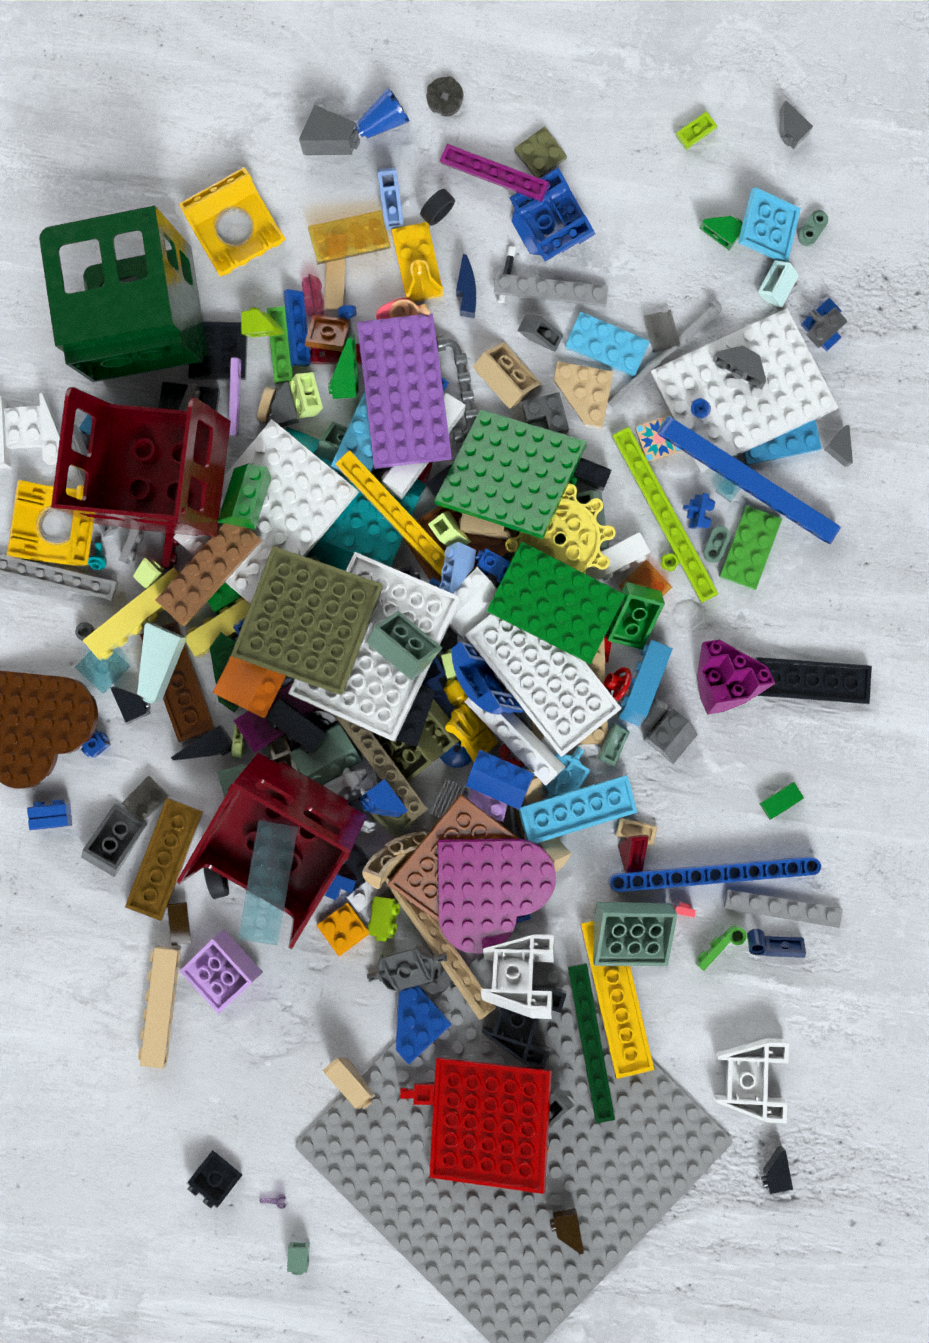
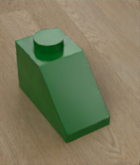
M732 216L707 218L702 221L699 229L729 251L740 237L743 222Z

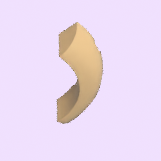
M534 775L521 806L543 800V782L536 775ZM514 808L520 831L526 840L519 810ZM558 837L536 843L549 854L556 872L565 865L571 855V852Z
M426 831L414 832L387 843L383 849L377 854L375 853L367 862L362 871L363 878L371 886L380 889L386 878L403 865L428 833Z

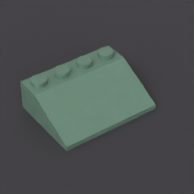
M596 902L594 914V966H668L677 912L670 903Z

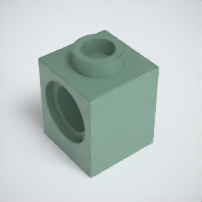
M290 1242L287 1272H292L294 1275L307 1273L310 1242Z

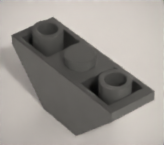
M739 346L718 351L714 355L712 362L718 368L727 369L734 377L742 378L751 387L762 390L767 380L759 354L745 346Z

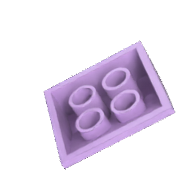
M225 930L216 935L180 970L184 977L218 1014L263 973Z

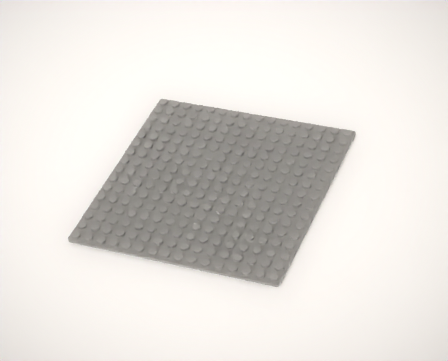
M515 927L512 935L506 942L526 936ZM480 953L468 965V968L483 989H492L493 961L485 960L484 953ZM534 962L533 985L553 986L567 991L561 1013L552 1010V1019L538 1018L531 1042L550 1047L544 1070H552L550 1099L562 1090L574 1106L548 1131L549 1151L547 1153L546 1188L544 1194L429 1178L433 1105H413V1099H400V1088L414 1089V1083L434 1084L435 1086L436 1058L438 1057L534 1068L523 1064L482 1033L483 1026L494 1029L500 1006L494 1005L496 1008L479 1020L454 982L434 1001L436 1006L453 1025L410 1065L396 1051L395 1041L362 1075L364 1081L375 1094V1097L371 1099L373 1102L365 1109H355L343 1095L295 1146L490 1343H543L732 1144V1139L654 1062V1070L619 1079L615 1078L600 1009L595 1005L615 1120L596 1124L571 983L552 962ZM576 1208L584 1254H579L559 1240L556 1231L552 1232L550 1219H554L553 1212Z

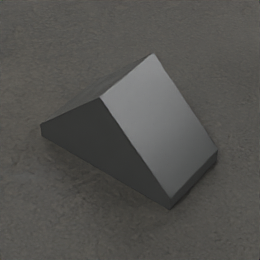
M845 425L824 449L844 467H848L853 463L849 425Z

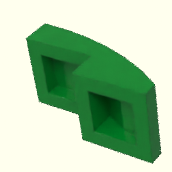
M792 782L759 804L769 820L794 806L804 797L795 782Z

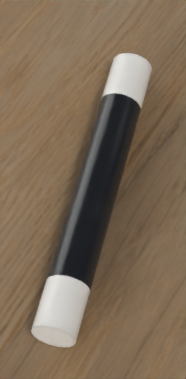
M510 246L508 249L503 274L511 275L516 252L515 247ZM498 295L497 302L504 303L506 295Z

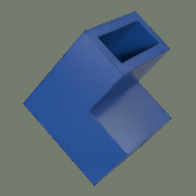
M337 873L325 896L337 900L341 889L352 893L357 879Z

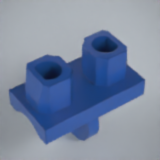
M696 494L694 499H690L689 505H683V510L687 511L686 518L690 519L688 528H710L712 520L705 516L706 510L713 511L715 501L709 498V494Z

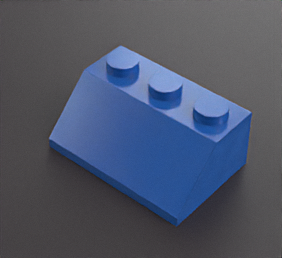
M479 750L466 786L520 810L535 773Z

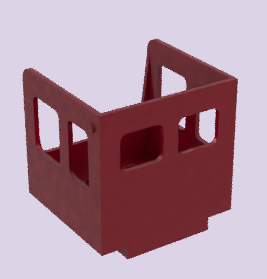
M69 387L65 393L51 508L98 525L182 535L217 537L231 421L197 398H191L187 411L112 404L75 387ZM77 409L90 415L92 418L87 456L72 449ZM70 465L85 472L83 497L81 500L66 493Z
M258 752L233 784H230L227 789L228 793L176 883L180 885L204 867L229 879L292 917L288 946L292 950L343 863L350 857L352 847L367 815L348 805V800L292 767L283 762L278 764Z

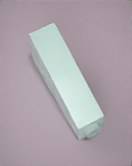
M146 623L144 627L137 695L143 697V701L150 704L162 701L187 639L154 623Z

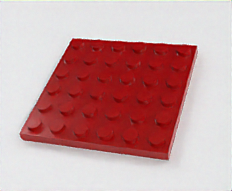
M442 1057L436 1058L429 1178L544 1194L546 1188L552 1070Z

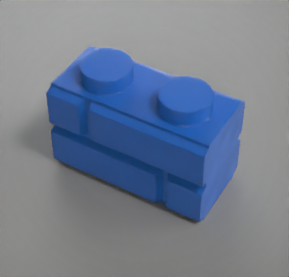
M64 799L54 800L52 805H45V802L33 803V807H27L29 830L72 826L71 804L64 803Z

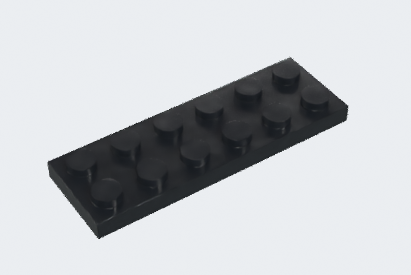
M763 657L755 658V660L768 667L775 681L773 686L757 696L870 704L872 666Z

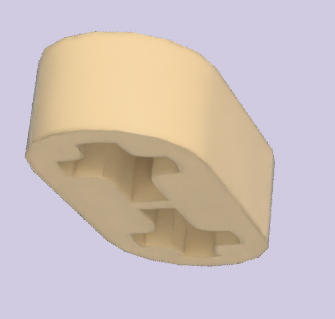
M265 387L257 413V421L268 422L276 389Z

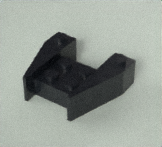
M533 985V991H552V1010L561 1013L567 991L549 985ZM500 1007L494 1029L483 1026L482 1033L523 1064L537 1069H544L550 1047L531 1042L538 1018H530Z

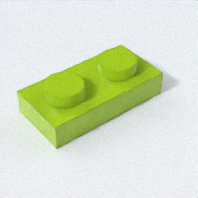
M706 111L679 130L675 136L683 147L688 150L715 131L718 126Z

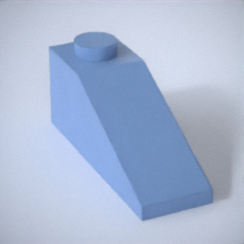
M396 167L377 169L385 229L391 230L404 227Z

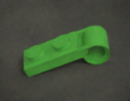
M738 926L729 927L720 937L716 936L709 945L711 947L706 952L702 951L696 958L698 961L695 964L705 971L730 942L734 945H742L747 939L746 932ZM739 930L741 933L740 938L733 940L732 933Z

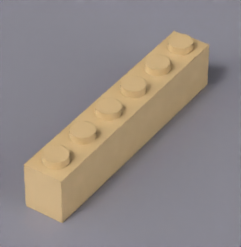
M157 946L154 948V951H151L150 962H153L152 970H149L148 973L150 988L147 989L145 1001H148L147 1009H144L143 1012L145 1028H142L140 1040H143V1044L138 1052V1060H141L140 1066L163 1069L167 1065L181 948Z

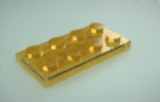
M381 210L308 226L317 265L386 250L391 247Z

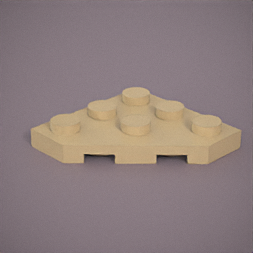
M557 361L554 376L556 386L559 387L572 409L575 410L584 425L603 428L613 371Z

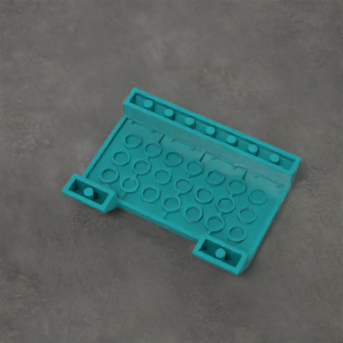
M286 427L285 431L316 455L319 439ZM318 457L331 468V461ZM334 470L349 484H351L355 489H357L354 486V484L343 473ZM416 479L402 500L392 495L411 516L426 488V483H422L423 481ZM359 491L306 557L310 558L316 555L321 563L346 571L356 552L391 567L403 537Z

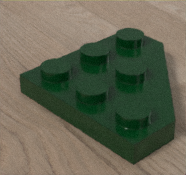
M220 632L210 646L216 685L236 642ZM218 696V702L235 713L240 707Z

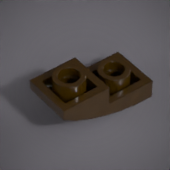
M187 902L167 904L171 945L191 944Z

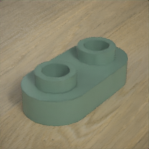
M814 211L800 230L798 240L803 246H812L828 224V215L824 211ZM816 217H820L822 221H817ZM806 233H811L812 237H808Z
M718 526L712 530L703 551V557L707 562L717 563L722 559L730 540V531L726 527ZM718 533L722 534V540L717 538ZM714 551L716 556L711 557L709 552Z

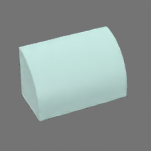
M775 260L758 294L765 301L782 308L799 274L791 263Z

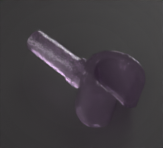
M279 1194L276 1198H260L259 1203L276 1204L280 1209L287 1206L285 1203H278L280 1199H286L284 1194Z

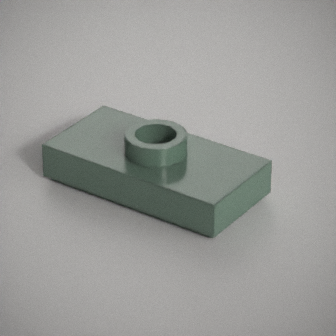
M612 723L597 758L611 766H615L630 731Z

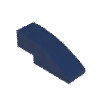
M463 254L456 296L462 297L460 316L475 318V277L467 255Z

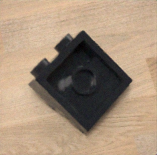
M212 1150L186 1183L189 1185L187 1190L194 1196L200 1194L204 1198L202 1202L210 1209L213 1206L218 1208L243 1174Z

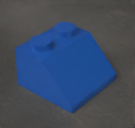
M385 779L359 797L365 811L369 810L372 814L399 817L408 811Z

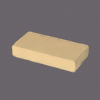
M621 817L619 818L615 836L627 839L630 836L648 835V844L653 845L658 827Z

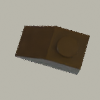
M576 1208L553 1212L554 1219H550L552 1232L556 1231L559 1240L579 1254H584Z

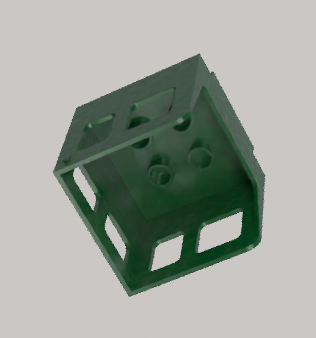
M155 205L49 226L42 230L39 241L55 347L64 352L66 365L91 382H99L204 362L203 357L208 356L192 247ZM140 231L143 237L145 255L117 260L114 245L115 236ZM164 237L170 243L171 250H166ZM94 239L98 240L102 263L91 265L85 269L83 274L85 291L66 293L59 253L60 248L68 244ZM131 277L138 278V280L126 283H122L120 281L121 279Z

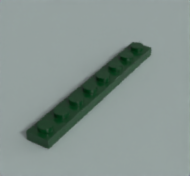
M587 963L568 966L595 1122L597 1124L615 1120L588 966Z

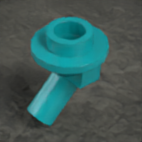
M102 542L95 543V555L88 558V564L95 570L104 569L107 558L103 556Z

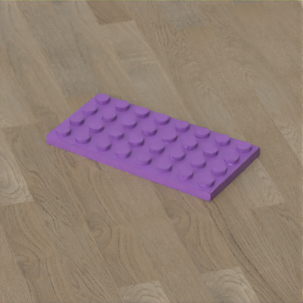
M430 313L428 316L422 314L357 322L374 469L452 460L433 313Z

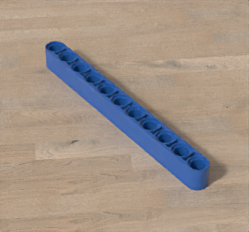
M667 416L657 432L666 441L820 540L831 544L840 531L841 527L677 420Z
M797 857L630 873L623 872L611 875L609 886L616 892L811 876L820 872L821 863L813 857ZM809 861H813L815 864L812 871L807 869ZM793 862L796 866L795 870L789 873L787 866ZM771 864L776 866L774 874H769L768 867ZM751 866H756L757 873L754 876L749 875V868ZM736 867L738 874L736 877L731 878L729 871L731 868ZM713 869H717L719 872V876L716 879L710 878V872ZM693 871H698L700 874L699 879L696 881H692L690 877ZM678 872L681 876L680 880L673 883L671 876L673 873ZM655 874H660L661 876L659 884L652 883V877ZM635 876L642 877V883L639 886L633 885L632 880ZM617 877H621L623 880V884L619 888L613 885V881Z

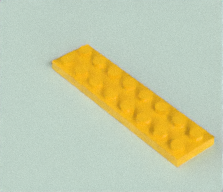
M594 920L580 923L615 1078L619 1079L654 1070V1065L631 967L594 966Z

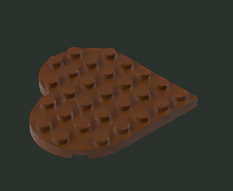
M0 670V783L15 789L35 787L52 773L58 754L73 753L91 739L97 726L98 707L94 696L91 695L85 684L68 677Z

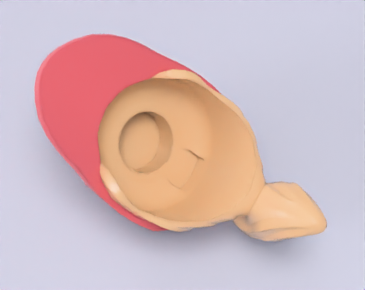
M399 298L381 306L376 313V319L422 314L428 316L431 312L426 304L416 305L408 298Z

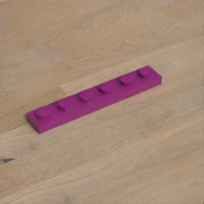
M450 144L446 145L440 159V163L540 202L543 201L550 185L545 180Z

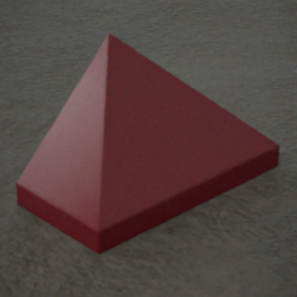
M648 835L630 836L618 845L626 873L643 871Z

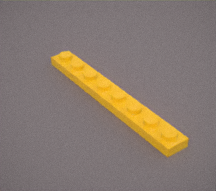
M350 450L347 451L335 463L338 469L431 568L442 577V568L445 560L442 548Z

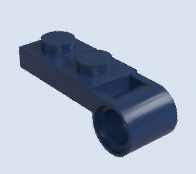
M752 929L747 933L749 952L753 955L805 958L806 956L804 938L765 936L764 932L760 929Z

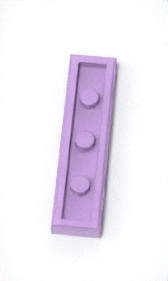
M231 358L229 420L231 425L229 435L232 436L239 435L241 359Z

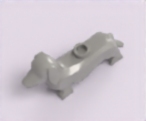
M346 768L341 776L322 786L339 796H343L350 791H359L358 784L367 777L368 770L350 771L349 768Z

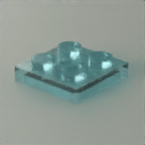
M114 650L113 654L106 660H99L90 651L75 666L103 694L130 667Z

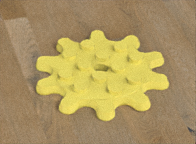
M569 484L543 539L520 532L517 537L506 540L505 547L509 552H516L520 543L524 542L585 574L586 570L592 566L602 570L608 568L610 560L601 553L600 545L603 541L613 539L616 531L612 526H601L596 520L597 514L603 509V502L598 498H594L587 504L579 503L576 499V487L573 484ZM560 533L566 537L565 543L561 545L555 542L556 535Z

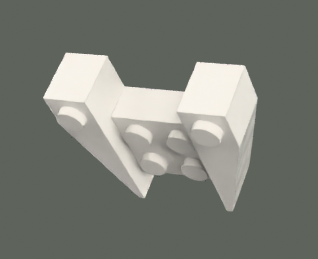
M42 393L39 394L40 406L8 408V401L0 396V468H11L10 449L42 447L43 461L48 465H56L61 429L49 399Z
M531 935L484 948V959L493 961L492 989H481L482 1000L530 1018L552 1019V991H533L534 962L554 963V935Z
M765 1038L716 1052L718 1060H727L726 1095H714L716 1102L765 1122L787 1123L786 1100L784 1098L768 1097V1062L788 1063L789 1043L787 1040Z

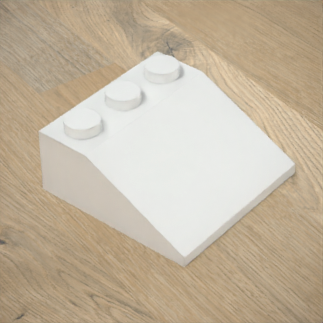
M478 567L464 579L453 593L459 596L461 600L449 626L468 644L471 643L465 637V634L490 615L486 610L497 590Z

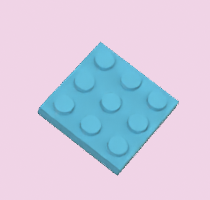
M756 187L752 188L738 243L777 261L788 262L801 208Z

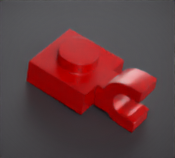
M414 1083V1089L400 1088V1099H413V1105H433L434 1084Z

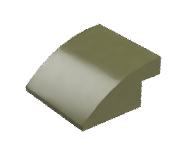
M434 699L417 747L397 740L394 742L371 732L407 782H410L460 741L453 733L446 731L445 726L447 722H450V719Z

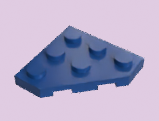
M418 985L403 989L399 993L396 1051L410 1065L453 1025Z

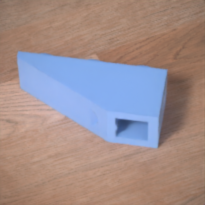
M460 542L446 547L440 589L452 594L457 590L474 568L475 549Z

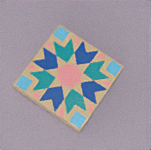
M667 416L635 426L643 454L648 463L682 452V450L657 434Z

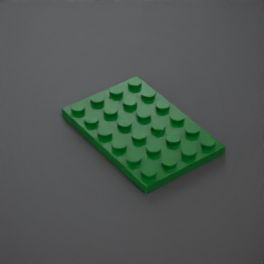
M521 542L486 612L591 664L625 594Z

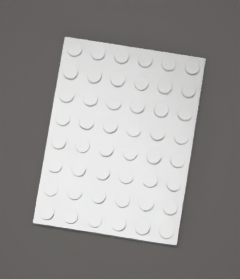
M787 308L650 372L672 418L732 457L831 413L838 408ZM745 346L759 354L767 380L762 390L751 387L742 378L734 377L727 369L718 368L712 362L716 352ZM698 398L707 400L711 405L710 414L702 419L695 417L691 413V404ZM692 457L699 473L709 469Z
M272 419L224 476L220 506L221 512L234 468L248 463L268 468L271 475L270 484L256 530L251 529L263 541L225 581L250 604L272 546L305 557L359 493L357 489ZM218 523V530L224 523ZM175 534L173 538L195 556L212 536Z
M355 552L346 571L382 583L384 586L344 694L341 696L296 679L288 694L395 742L431 663L422 673L410 680L367 644V641L376 625L399 611L440 645L461 598Z

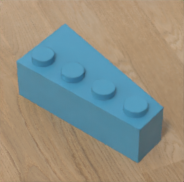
M653 640L648 645H644L641 652L643 658L641 662L638 661L634 670L636 675L634 679L631 678L628 695H625L622 700L619 719L636 726H640L646 719L673 648Z

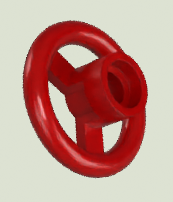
M621 667L615 673H609L604 680V686L611 694V691H614L612 697L616 702L625 695L631 683L632 674L627 667Z

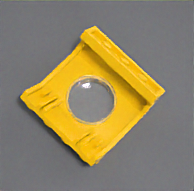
M245 167L178 204L220 277L230 274L235 268L246 265L251 259L262 256L267 250L278 247L286 240L252 182L253 180Z
M18 480L6 556L21 558L22 560L72 566L88 565L94 523L51 508L54 486ZM77 486V489L66 488V493L81 500L84 486Z

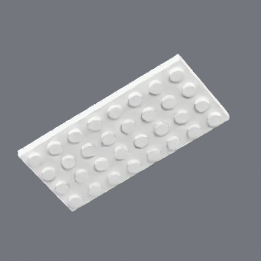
M491 614L465 634V637L475 647L476 651L486 661L510 694L513 695L560 757L622 709L586 662Z

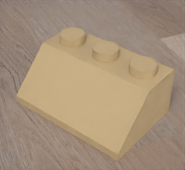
M505 342L485 351L472 366L509 409L522 402L542 384Z

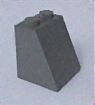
M314 105L299 138L304 155H352L353 150H357L360 144L356 122Z
M671 709L663 715L644 738V741L674 764L698 734L687 719L675 709Z

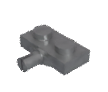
M836 307L824 316H821L814 308L808 314L814 319L815 324L806 335L820 348L848 321Z

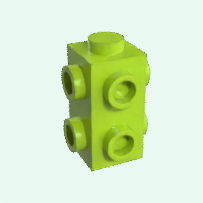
M374 896V900L371 903V920L368 923L369 936H376L375 940L387 942V938H394V935L397 933L396 920L400 912V904L397 899Z

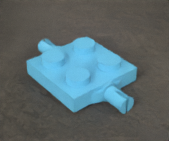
M577 746L572 756L565 754L560 757L558 753L555 754L566 767L546 786L542 783V786L546 787L549 791L546 799L577 790L581 787L590 772V769L583 766L579 761L585 750Z

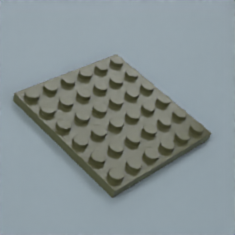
M272 546L231 656L343 696L384 585Z

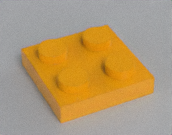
M349 902L316 925L338 956L344 954L369 935V930Z

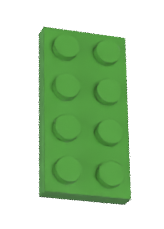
M746 505L719 577L756 590L782 518Z

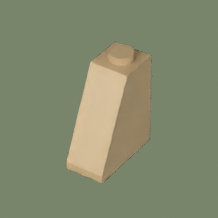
M462 513L459 520L460 530L467 534L508 540L518 535L517 530Z
M336 1058L322 1070L355 1109H365L373 1102L371 1099L375 1097V1094L348 1058Z

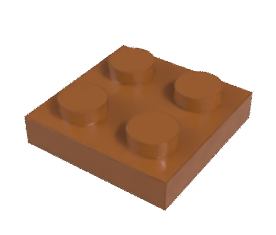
M313 314L305 346L342 352L348 336L350 320Z

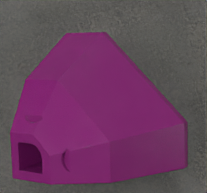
M722 640L702 643L697 680L700 699L707 715L725 712L745 704L775 684L766 665Z

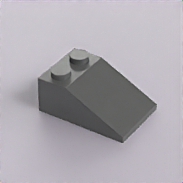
M114 804L82 850L81 858L115 877L148 823Z

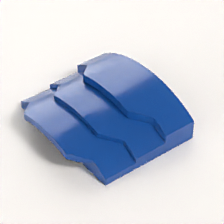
M559 168L541 178L550 184L542 202L519 193L510 197L515 207L511 222L529 254L540 255L545 262L596 235Z
M459 642L452 648V662L457 679L464 692L477 706L486 712L497 715L502 712L522 713L524 711L512 694L504 693L492 669L472 644Z

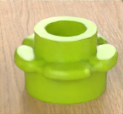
M673 553L664 554L660 559L661 568L669 572L674 571L679 565V561Z

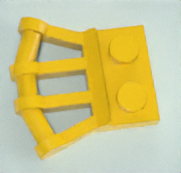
M462 703L458 706V709L451 712L450 722H447L445 729L447 732L453 733L461 741V747H465L473 762H475L479 750L488 753L498 744L490 728L466 703Z

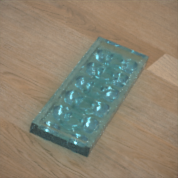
M258 821L238 936L239 940L278 946L298 831L297 826Z

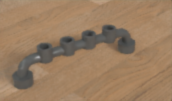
M444 335L436 336L438 352L446 351V347H451L454 351L461 399L463 404L466 405L464 415L467 428L464 431H461L460 427L453 428L452 433L454 443H462L463 438L467 437L477 417V410L471 407L470 402L474 401L473 390H468L467 383H471L470 372H465L464 365L468 364L467 355L461 352L460 346L456 341L445 339Z

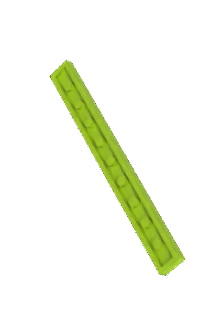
M627 427L612 435L614 443L673 553L677 557L700 603L717 596L719 593L631 429Z

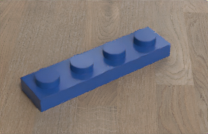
M287 289L283 293L291 366L308 367L311 363L309 347L305 346L308 332L304 292Z

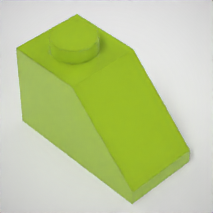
M251 307L248 311H241L242 335L257 338L284 334V330L268 313L261 311L260 308Z

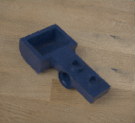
M435 657L422 685L436 691L434 700L451 719V712L455 709L449 702L439 682V679L445 677L446 673L437 657Z

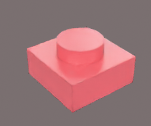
M680 902V905L674 904V910L677 914L695 918L696 910L691 908V904Z

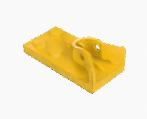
M423 222L391 229L406 298L413 302L444 296L429 224Z

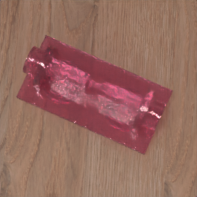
M308 274L309 277L303 278L301 282L304 296L310 295V298L304 299L305 312L308 313V316L315 315V312L324 315L323 308L325 304L321 295V281L318 277Z

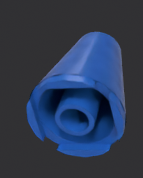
M387 88L357 121L359 125L357 129L361 137L366 136L368 139L406 124L410 120L390 88Z

